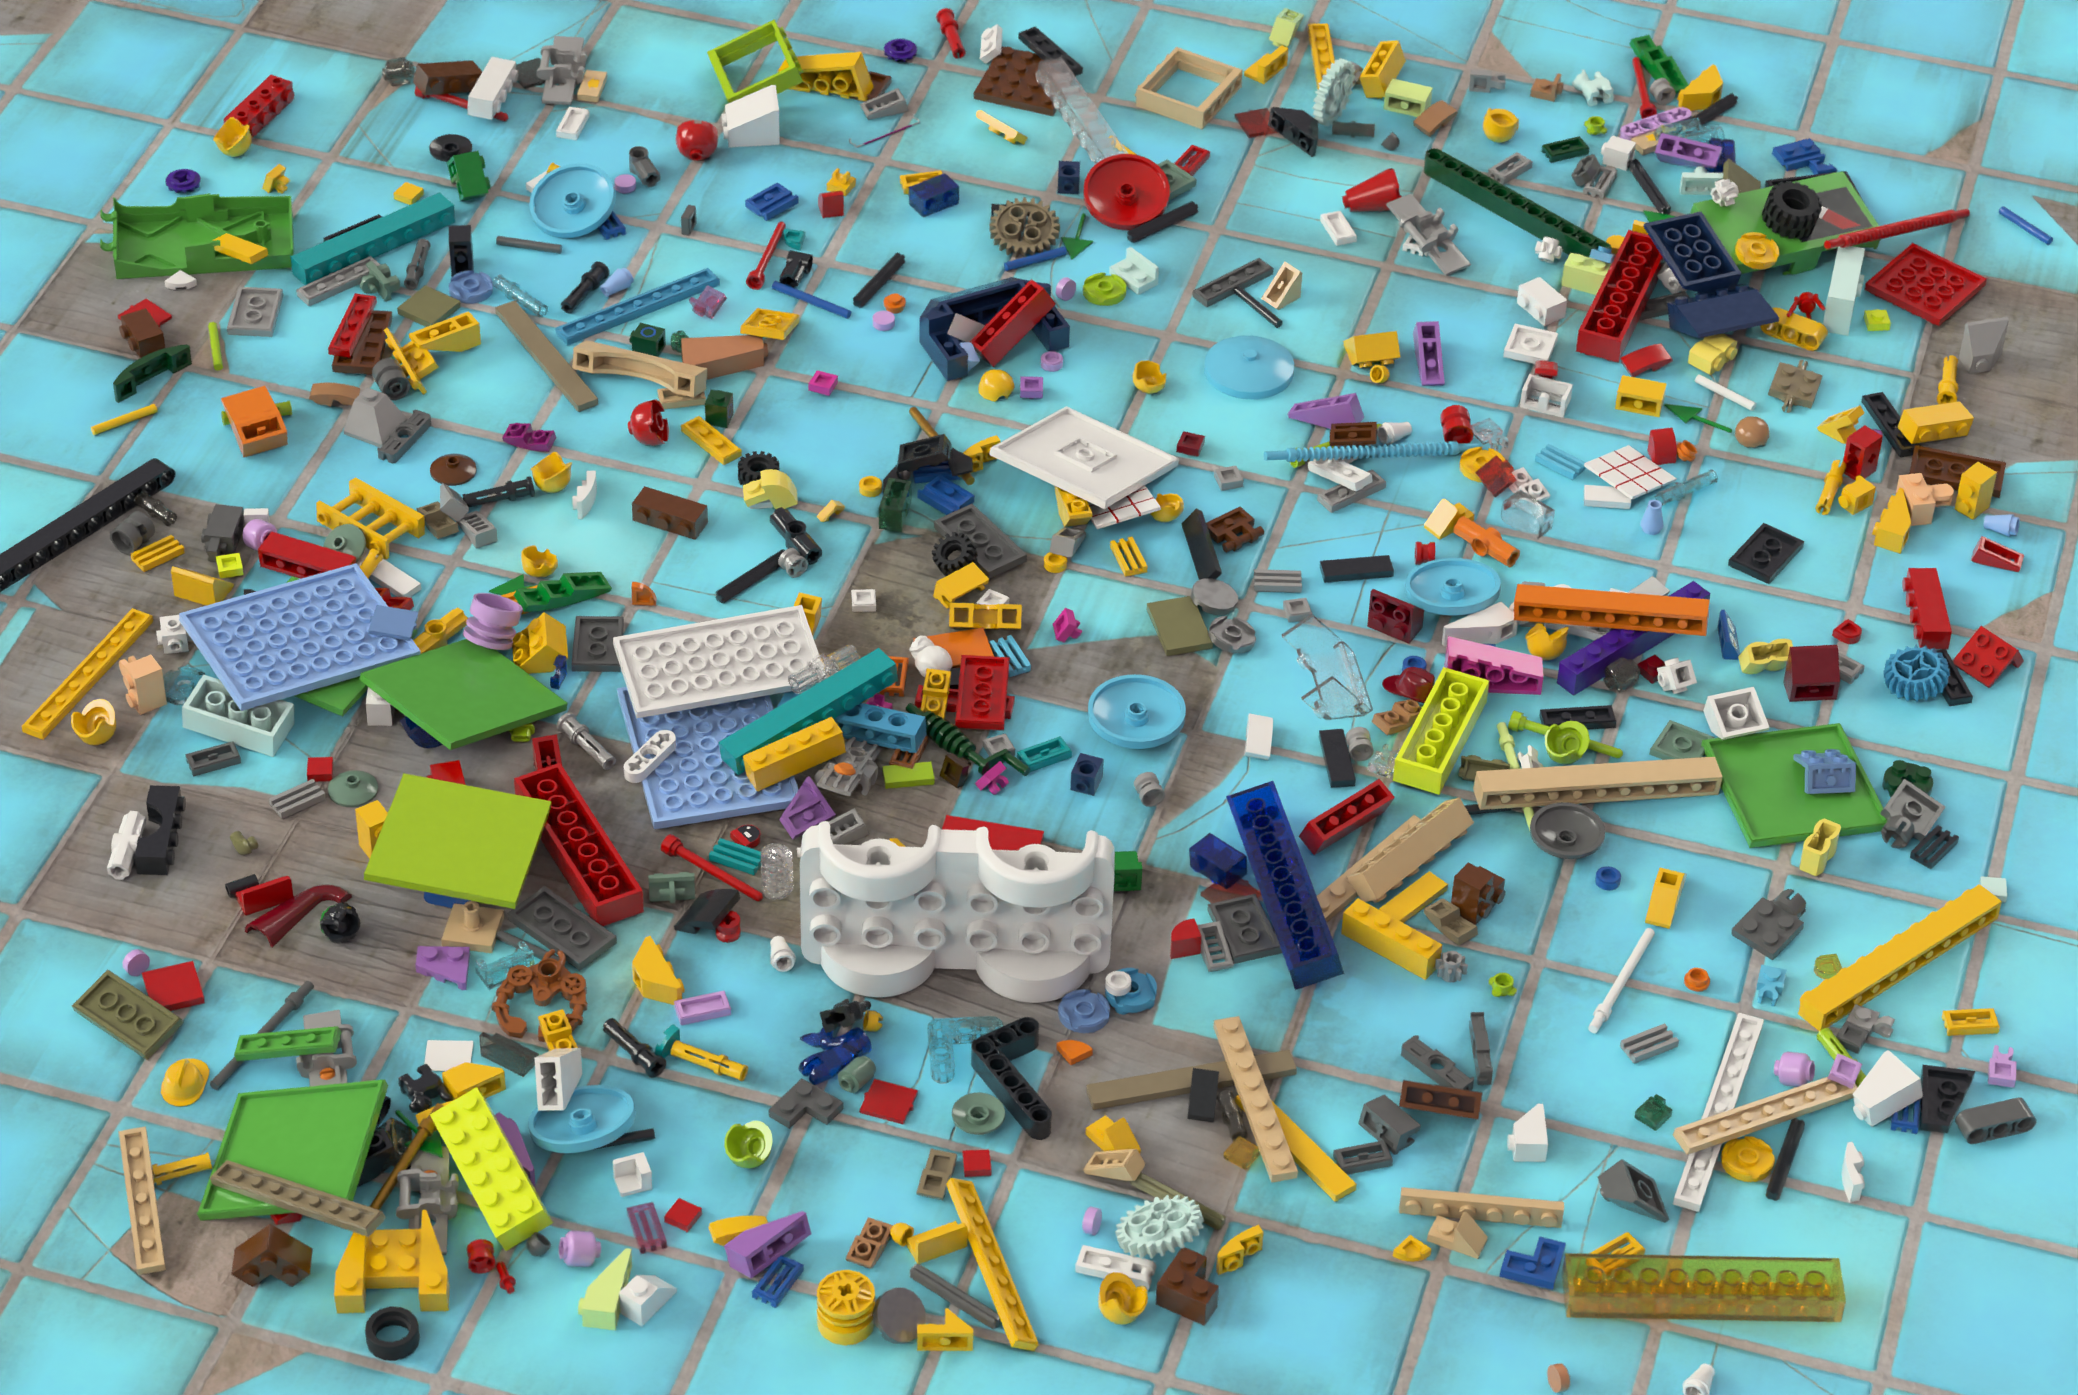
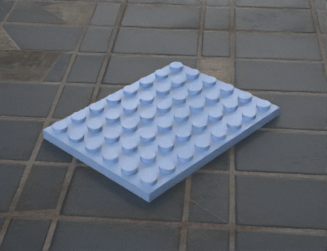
M357 563L179 613L180 623L241 711L360 676L362 672L420 655L421 653L412 639L407 641L368 634L371 624L370 617L374 615L376 606H387V604Z
M627 687L617 688V695L633 754L658 731L669 730L676 736V749L641 782L654 829L786 809L798 792L794 776L757 792L746 776V771L737 775L721 759L719 741L774 710L770 695L636 718ZM647 754L644 757L647 759L655 758L656 755Z

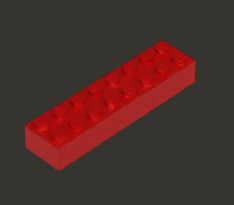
M1628 230L1578 330L1576 352L1619 363L1646 307L1647 301L1659 280L1657 277L1662 264L1666 262L1649 235Z
M561 763L514 778L515 795L551 801V809L540 839L589 917L601 926H606L644 912L643 890Z

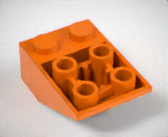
M266 386L221 398L243 458L288 445L285 424Z

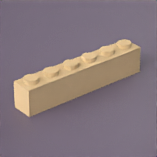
M1460 797L1441 803L1348 876L1360 900L1364 902L1373 901L1374 903L1387 897L1386 892L1403 884L1402 880L1405 877L1416 874L1420 870L1418 868L1420 865L1436 858L1434 854L1449 848L1452 845L1451 841L1453 839H1458L1468 832L1466 829L1474 822Z

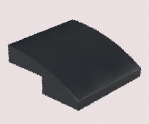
M714 889L700 894L674 925V929L692 934H697L701 928L715 930L740 900L739 891L733 889Z

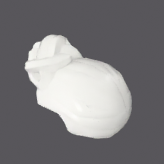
M918 636L912 642L909 651L915 659V666L923 677L926 675L927 668L944 671L951 670L953 662L950 654L944 648L934 646V643L926 636Z

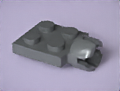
M1904 779L1880 813L1887 819L1886 824L1881 830L1883 840L1887 844L1891 837L1896 839L1891 845L1893 848L1907 846L1912 838L1921 842L1937 821L1945 806Z
M1792 889L1782 891L1771 901L1762 897L1732 928L1731 935L1769 959L1774 960L1803 929L1804 922L1799 920V918L1806 911V902L1799 893L1790 900L1789 897L1795 892Z

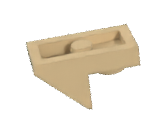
M1465 1211L1459 1222L1437 1215L1427 1236L1428 1242L1476 1259L1479 1258L1488 1239V1236Z

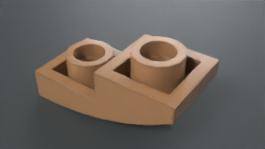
M1440 100L1420 114L1413 123L1416 128L1430 137L1441 125L1445 127L1458 111L1443 100Z
M340 383L312 384L309 399L319 405L330 407L333 400L343 405L352 406L354 400L359 396L360 388Z
M1412 699L1395 702L1391 711L1374 714L1372 723L1386 735H1391L1411 727L1422 708Z
M868 1217L860 1235H856L846 1256V1261L872 1269L891 1238L890 1230L893 1225Z

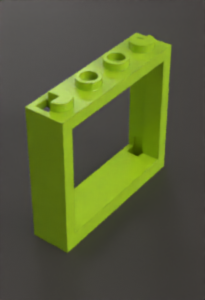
M775 20L707 52L729 103L771 85H776V92L779 94L803 82L800 75L803 73V70L783 27L778 28ZM778 41L789 67L735 93L724 70V66Z

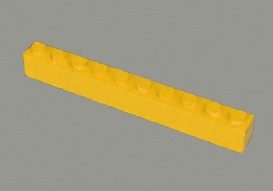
M1980 884L1971 890L1967 889L1960 897L1953 901H1948L1941 909L1931 912L1922 921L1913 923L1909 929L1901 934H1896L1884 945L1877 946L1873 952L1865 957L1861 956L1851 966L1842 968L1832 978L1823 980L1813 990L1806 991L1800 998L1798 1015L1818 1031L1828 1028L1850 1014L1855 1004L1859 1006L1864 1005L1997 920L2002 901Z

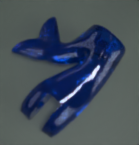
M855 1027L838 1037H833V1031L826 1033L824 1028L819 1033L805 1034L800 1037L801 1041L810 1046L822 1048L825 1051L805 1058L799 1064L798 1070L803 1076H809V1082L813 1085L821 1084L836 1076L856 1057L870 1053L872 1049L870 1039L859 1027Z

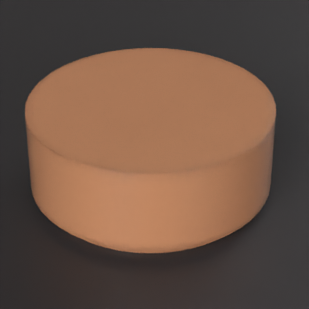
M1562 1363L1550 1365L1547 1370V1377L1552 1390L1556 1393L1568 1390L1570 1376L1567 1368Z

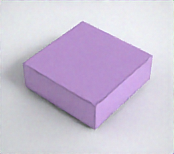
M1838 1053L1828 1079L1852 1089L1862 1063Z

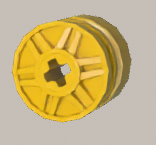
M841 1270L827 1275L819 1283L817 1288V1324L819 1332L825 1339L839 1345H853L864 1341L873 1332L875 1326L873 1322L875 1290L868 1277L860 1272Z

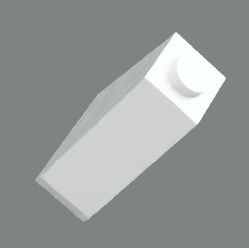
M581 1048L553 1049L535 1057L538 1111L566 1109L582 1076Z
M1887 1050L1853 1093L1854 1113L1860 1120L1866 1121L1873 1127L1922 1098L1921 1079Z

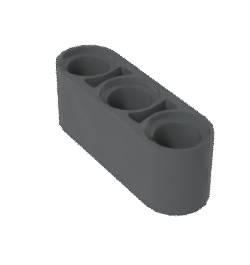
M2013 1098L1963 1110L1956 1116L1955 1122L1969 1144H1977L2025 1133L2035 1126L2036 1118L2023 1098Z

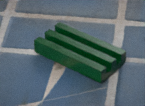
M1578 136L1544 144L1541 151L1545 153L1546 158H1549L1550 163L1587 155L1589 154V147Z

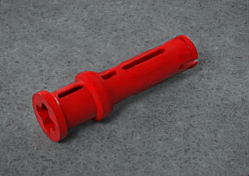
M944 8L938 11L936 19L941 24V32L947 37L953 57L958 59V53L960 58L965 56L966 51L958 34V22L954 20L955 15L952 9Z

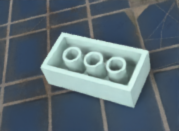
M1853 246L1846 248L1838 247L1823 325L1827 328L1828 333L1848 336L1855 299L1861 295L1865 276L1860 275L1865 248Z
M203 675L182 707L183 728L226 742L233 741L235 745L274 757L294 725V704L277 700L241 711L219 679Z

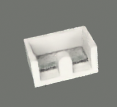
M1529 374L1522 389L1520 407L1564 418L1565 411L1571 400L1573 384Z

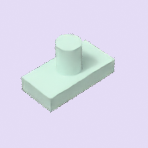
M1702 166L1697 167L1694 172H1682L1680 195H1711L1712 188L1716 187L1715 182L1723 179V173H1707L1706 168Z

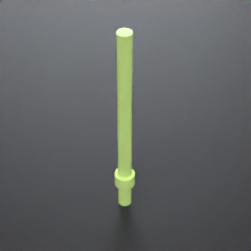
M1500 722L1497 724V730L1500 736L1499 744L1501 750L1505 752L1510 769H1520L1514 751L1515 743L1513 737L1509 734L1506 723ZM1522 807L1530 831L1531 819L1534 816L1533 807Z

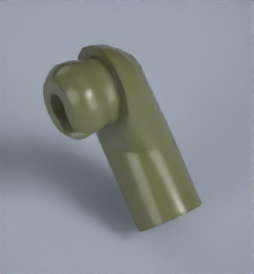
M235 831L230 835V840L240 855L250 854L252 850L259 847L254 836L245 839L240 831Z

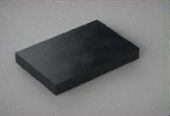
M1763 523L1729 559L1728 566L1770 584L1803 548L1804 541Z

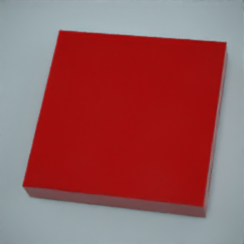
M193 961L142 972L147 996L170 1011L205 1003Z

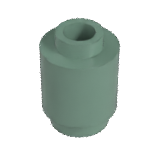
M867 1056L856 1057L838 1073L841 1088L850 1093L859 1091L873 1078L876 1071L874 1062Z

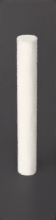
M1700 374L1697 375L1695 379L1697 384L1751 411L1755 409V402Z

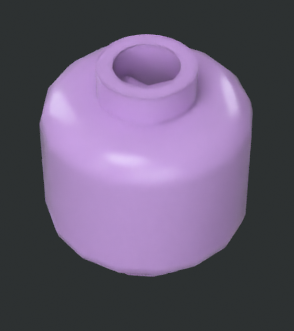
M254 519L246 524L242 536L246 546L258 551V548L271 532H278L271 523L261 519Z
M1785 1052L1780 1060L1775 1061L1774 1074L1779 1077L1780 1083L1784 1086L1799 1087L1807 1084L1809 1081H1813L1815 1063L1805 1053Z
M569 1231L565 1237L560 1239L559 1257L564 1260L567 1266L589 1267L593 1265L595 1258L600 1257L601 1243L596 1241L595 1235L590 1231Z

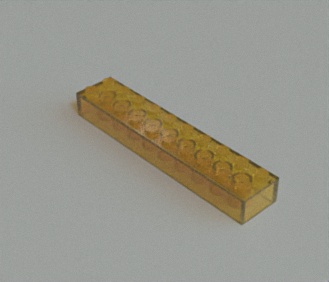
M1565 1253L1562 1270L1566 1317L1841 1322L1846 1303L1839 1258Z

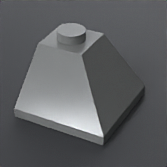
M2008 317L1966 323L1959 359L1969 374L1990 371L2002 354L2009 322Z
M366 388L354 400L343 432L344 435L381 448L389 440V435L401 422L405 423L407 418L386 394Z

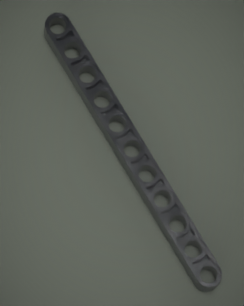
M153 458L1 553L0 592L169 486L175 478V470L159 459Z

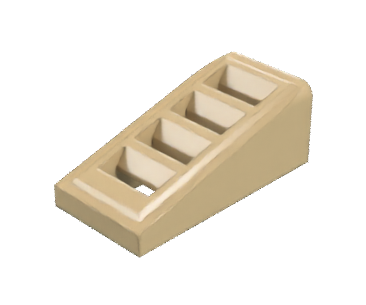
M1137 1149L1100 1151L1093 1154L1083 1171L1088 1175L1123 1181H1135L1143 1170L1145 1162Z

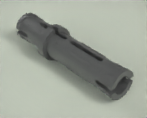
M426 239L418 240L412 261L407 266V276L404 280V285L408 289H416L419 279L424 274V264L431 247L430 242Z

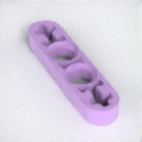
M1677 107L1626 124L1621 127L1620 138L1631 141L1633 137L1663 127H1667L1670 131L1679 129L1678 126L1691 118V111L1685 107Z

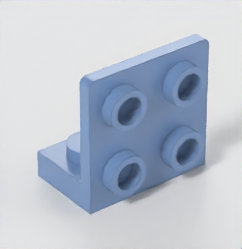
M1827 749L1825 753L1803 750L1801 754H1794V760L1805 767V793L1855 792L1856 763L1849 759L1847 755L1840 753V750Z

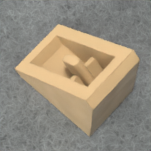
M1284 261L1261 299L1278 310L1297 300L1301 296L1302 272Z

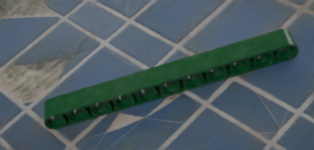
M1435 148L1426 151L1424 173L1427 176L1541 240L1544 237L1558 240V246L1562 247V252L1568 255L1574 253L1589 257L1591 249H1598L1599 246L1609 248L1612 251L1609 243L1444 151Z

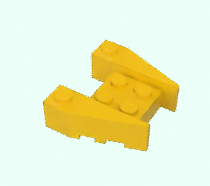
M422 1210L421 1229L375 1230L369 1237L353 1232L335 1273L334 1298L337 1313H365L366 1289L419 1288L418 1295L421 1312L449 1311L450 1286L448 1270L427 1210Z

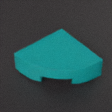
M784 229V242L790 248L801 251L805 240V232Z
M674 1024L665 1030L664 1034L666 1036L661 1045H656L655 1054L657 1056L665 1058L671 1054L674 1042L676 1040L680 1041V1029Z

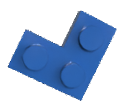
M1539 1236L1534 1256L1506 1250L1500 1270V1277L1553 1290L1566 1243Z

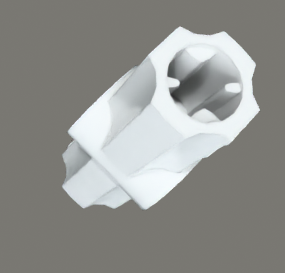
M129 811L128 814L124 815L119 832L114 833L112 838V854L107 866V872L117 880H124L126 876L130 875L135 859L137 842L139 838H142L146 825L145 816L141 815L138 811Z

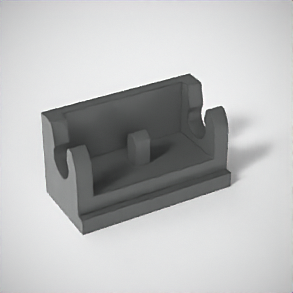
M1385 1094L1363 1105L1358 1122L1378 1141L1385 1140L1388 1149L1394 1155L1414 1143L1415 1140L1410 1136L1417 1133L1421 1127L1417 1121Z

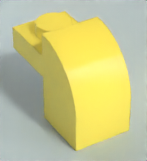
M763 470L760 471L761 479L743 485L744 502L748 507L768 499L775 509L780 507L786 509L798 504L797 489L790 477L784 472Z

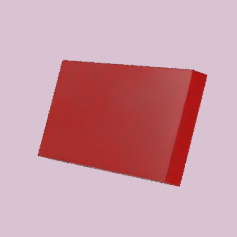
M961 655L955 726L969 729L1004 730L1010 657Z
M946 815L942 827L943 830L976 831L980 827H986L992 850L1018 851L1027 845H1042L1044 839V831L950 815Z

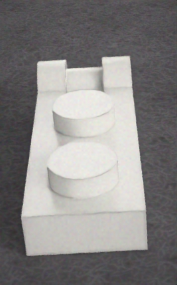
M1082 1245L1075 1267V1272L1103 1279L1106 1275L1113 1272L1123 1273L1133 1281L1136 1288L1145 1286L1147 1290H1149L1152 1282L1150 1277L1154 1275L1156 1270V1264L1151 1260Z

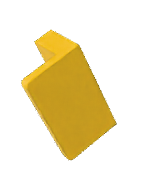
M1281 45L1273 53H1266L1244 71V76L1265 84L1287 66L1288 48Z
M954 1221L906 1238V1246L915 1261L921 1264L966 1248L968 1227L966 1223L957 1224Z

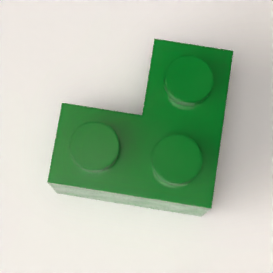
M479 151L452 156L447 162L451 183H456L460 201L486 196L489 193L490 181L484 175L485 161L483 156L479 155Z

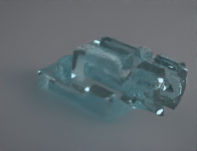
M1699 118L1661 125L1654 132L1656 141L1659 140L1661 133L1715 146H1721L1725 142V135L1720 125L1701 126Z

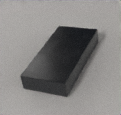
M1193 1068L1187 1119L1214 1122L1219 1071Z

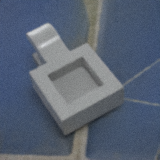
M1471 69L1469 91L1490 93V88L1505 89L1506 74L1498 73L1492 76V71Z
M1855 1004L1846 1022L1870 1031L1869 1036L1872 1032H1875L1883 1037L1890 1038L1893 1032L1891 1027L1895 1019L1889 1016L1879 1018L1880 1012Z

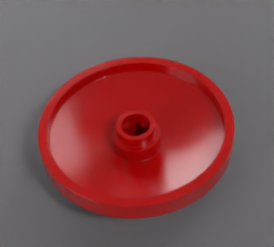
M1117 154L1102 159L1090 169L1084 181L1083 197L1088 211L1100 223L1114 229L1131 230L1163 215L1169 203L1170 186L1166 174L1153 161L1135 154Z

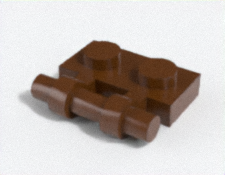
M1242 507L1233 509L1206 522L1210 537L1217 544L1224 540L1227 541L1222 544L1224 552L1236 551L1242 548L1243 544L1247 542L1253 543L1260 536L1264 535V529L1261 526L1253 528L1255 519Z

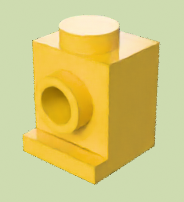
M1858 475L1855 482L1843 488L1838 502L1842 508L1854 515L1873 505L1876 487Z

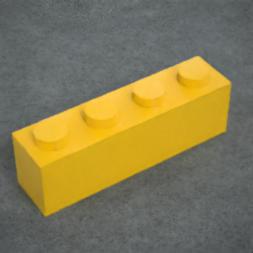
M830 717L743 756L746 776L758 792L846 752L843 732L834 719Z
M1359 898L1343 912L1341 934L1424 980L1436 970V959H1441V943Z

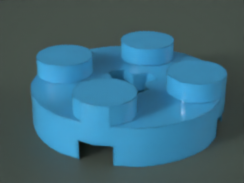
M1136 968L1117 970L1123 971L1131 977V989L1135 991L1123 996H1114L1108 993L1105 988V997L1118 1014L1136 1013L1154 1007L1157 996V983L1149 973L1146 972V975L1138 973L1139 969Z

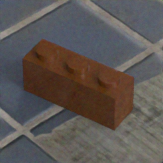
M473 60L417 64L413 82L424 95L466 93L472 91L482 74V70Z
M644 486L632 502L633 521L696 540L708 524V507L695 501Z
M1403 1080L1399 1107L1479 1119L1483 1092Z

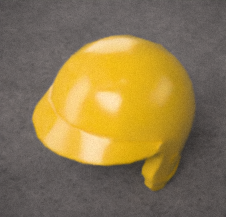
M1489 108L1484 116L1483 131L1486 137L1493 142H1506L1518 130L1519 119L1508 110H1491Z
M230 117L213 138L218 149L230 157L243 155L249 149L252 140L249 125L243 126L234 117Z
M552 452L530 469L534 483L539 489L547 493H556L563 490L571 479L572 462L565 464L558 452Z
M1537 623L1525 636L1527 648L1531 655L1542 657L1543 661L1559 657L1566 648V636L1569 627L1561 628L1549 635L1546 627L1542 623Z
M104 699L91 701L84 708L82 714L75 711L72 713V728L86 744L101 745L111 739L116 730L113 706Z
M1113 1272L1106 1275L1100 1285L1098 1305L1101 1313L1107 1320L1115 1324L1125 1325L1133 1322L1144 1311L1148 1301L1145 1286L1136 1288L1133 1281L1123 1273Z

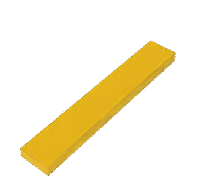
M1308 24V36L1317 89L1319 90V83L1323 79L1322 76L1326 75L1327 68L1330 69L1331 63L1335 64L1329 24Z
M1238 1095L1235 1097V1103L1244 1111ZM1271 1100L1294 1162L1334 1202L1355 1191L1356 1183Z

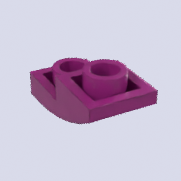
M531 423L509 424L502 439L504 442L519 448L549 452L556 439L554 430L533 431Z

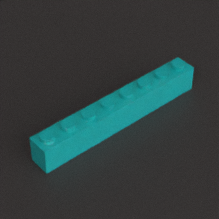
M439 192L291 256L292 274L304 285H307L370 256L375 258L455 223L454 204Z
M877 648L719 741L721 759L737 775L745 772L744 755L827 718L832 717L834 719L866 699L871 698L876 693L893 685L898 681L896 663L880 648Z

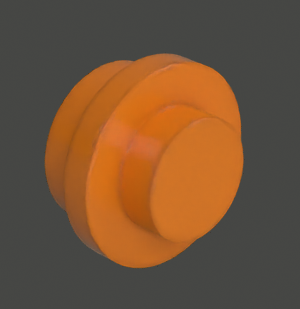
M890 294L884 298L886 310L893 314L902 312L906 305L905 298L899 294Z
M1684 440L1682 443L1679 442L1677 444V456L1681 460L1693 461L1695 459L1697 449L1692 443Z
M1692 968L1686 973L1684 984L1692 991H1704L1710 985V978L1704 969Z

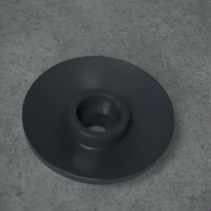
M447 134L435 138L430 143L429 151L435 159L448 162L454 155L472 152V143L464 136Z

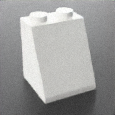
M776 85L768 86L725 105V114H721L723 137L728 139L729 148L780 145L779 106Z

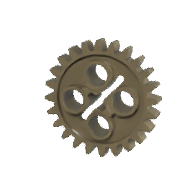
M1026 197L1023 198L1022 202L1015 198L1013 204L1007 200L1006 207L999 205V211L994 210V216L990 218V238L994 239V245H999L1000 251L1006 249V255L1014 252L1015 258L1019 254H1022L1024 258L1027 257V254L1035 255L1036 252L1042 253L1043 249L1049 251L1050 245L1055 246L1056 239H1059V217H1056L1055 210L1050 211V205L1043 207L1042 200L1037 204L1035 203V198H1032L1030 202H1027ZM1028 214H1030L1028 217V224H1026L1025 226L1026 217ZM1024 231L1023 240L1020 242V240H1021V232Z

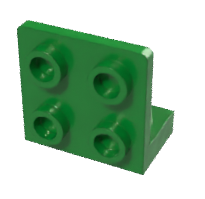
M1115 852L1114 891L1141 890L1142 862H1138L1137 852Z

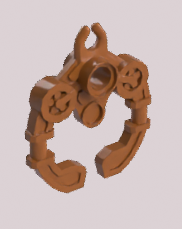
M551 949L545 953L538 964L530 967L516 965L508 971L506 979L496 991V1002L492 1003L491 1006L492 1011L496 1013L501 1029L508 1036L523 1038L527 1031V1023L519 1017L509 1016L510 1007L506 1004L507 999H513L515 992L525 993L530 989L533 990L535 1004L541 1007L550 1004L554 996L561 992L562 996L570 1001V1008L573 1009L572 1014H566L572 1032L578 1025H582V1014L588 1007L586 1002V980L582 975L570 973L564 967L566 957L562 950H559L557 953L560 958L558 961L550 958L556 952L554 949ZM539 1025L538 1040L545 1042L541 1027Z

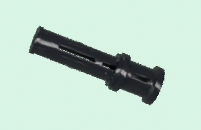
M594 262L591 270L582 275L579 285L560 304L564 312L572 313L588 293L596 290L600 286V282L609 276L610 271L604 263Z
M527 476L524 480L516 482L510 480L503 486L462 494L469 508L505 499L516 501V498L528 495L534 497L535 491L531 476ZM496 494L494 496L477 499L479 497Z
M610 1018L604 1023L603 1031L631 1055L633 1063L638 1066L641 1065L649 1077H657L664 1071L666 1060L662 1056H657L649 1044L639 1042L615 1018Z

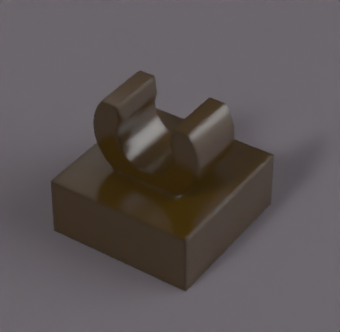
M953 753L947 754L939 776L956 788L962 787L968 776L967 772L971 762L964 757L959 758Z

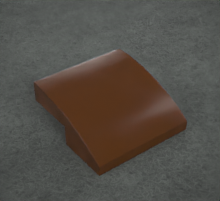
M1377 422L1331 424L1330 446L1376 444Z

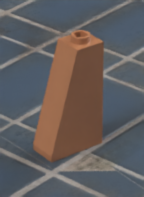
M738 335L681 338L682 363L707 368V380L764 366V357H768V345L763 343V338L760 336Z

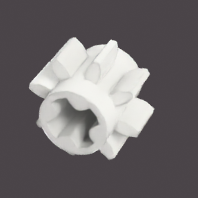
M1730 179L1716 181V187L1711 190L1713 201L1720 204V206L1735 204L1733 198H1736L1739 194L1737 185L1734 182H1730Z
M1544 237L1542 242L1537 241L1535 253L1539 254L1538 259L1547 263H1554L1555 258L1560 259L1563 249H1561V246H1558L1559 241L1550 237Z

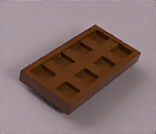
M373 310L351 357L334 356L332 363L333 372L372 375L373 367L382 360L386 345L385 339L387 338L384 330L386 328L390 330L393 319L392 311Z

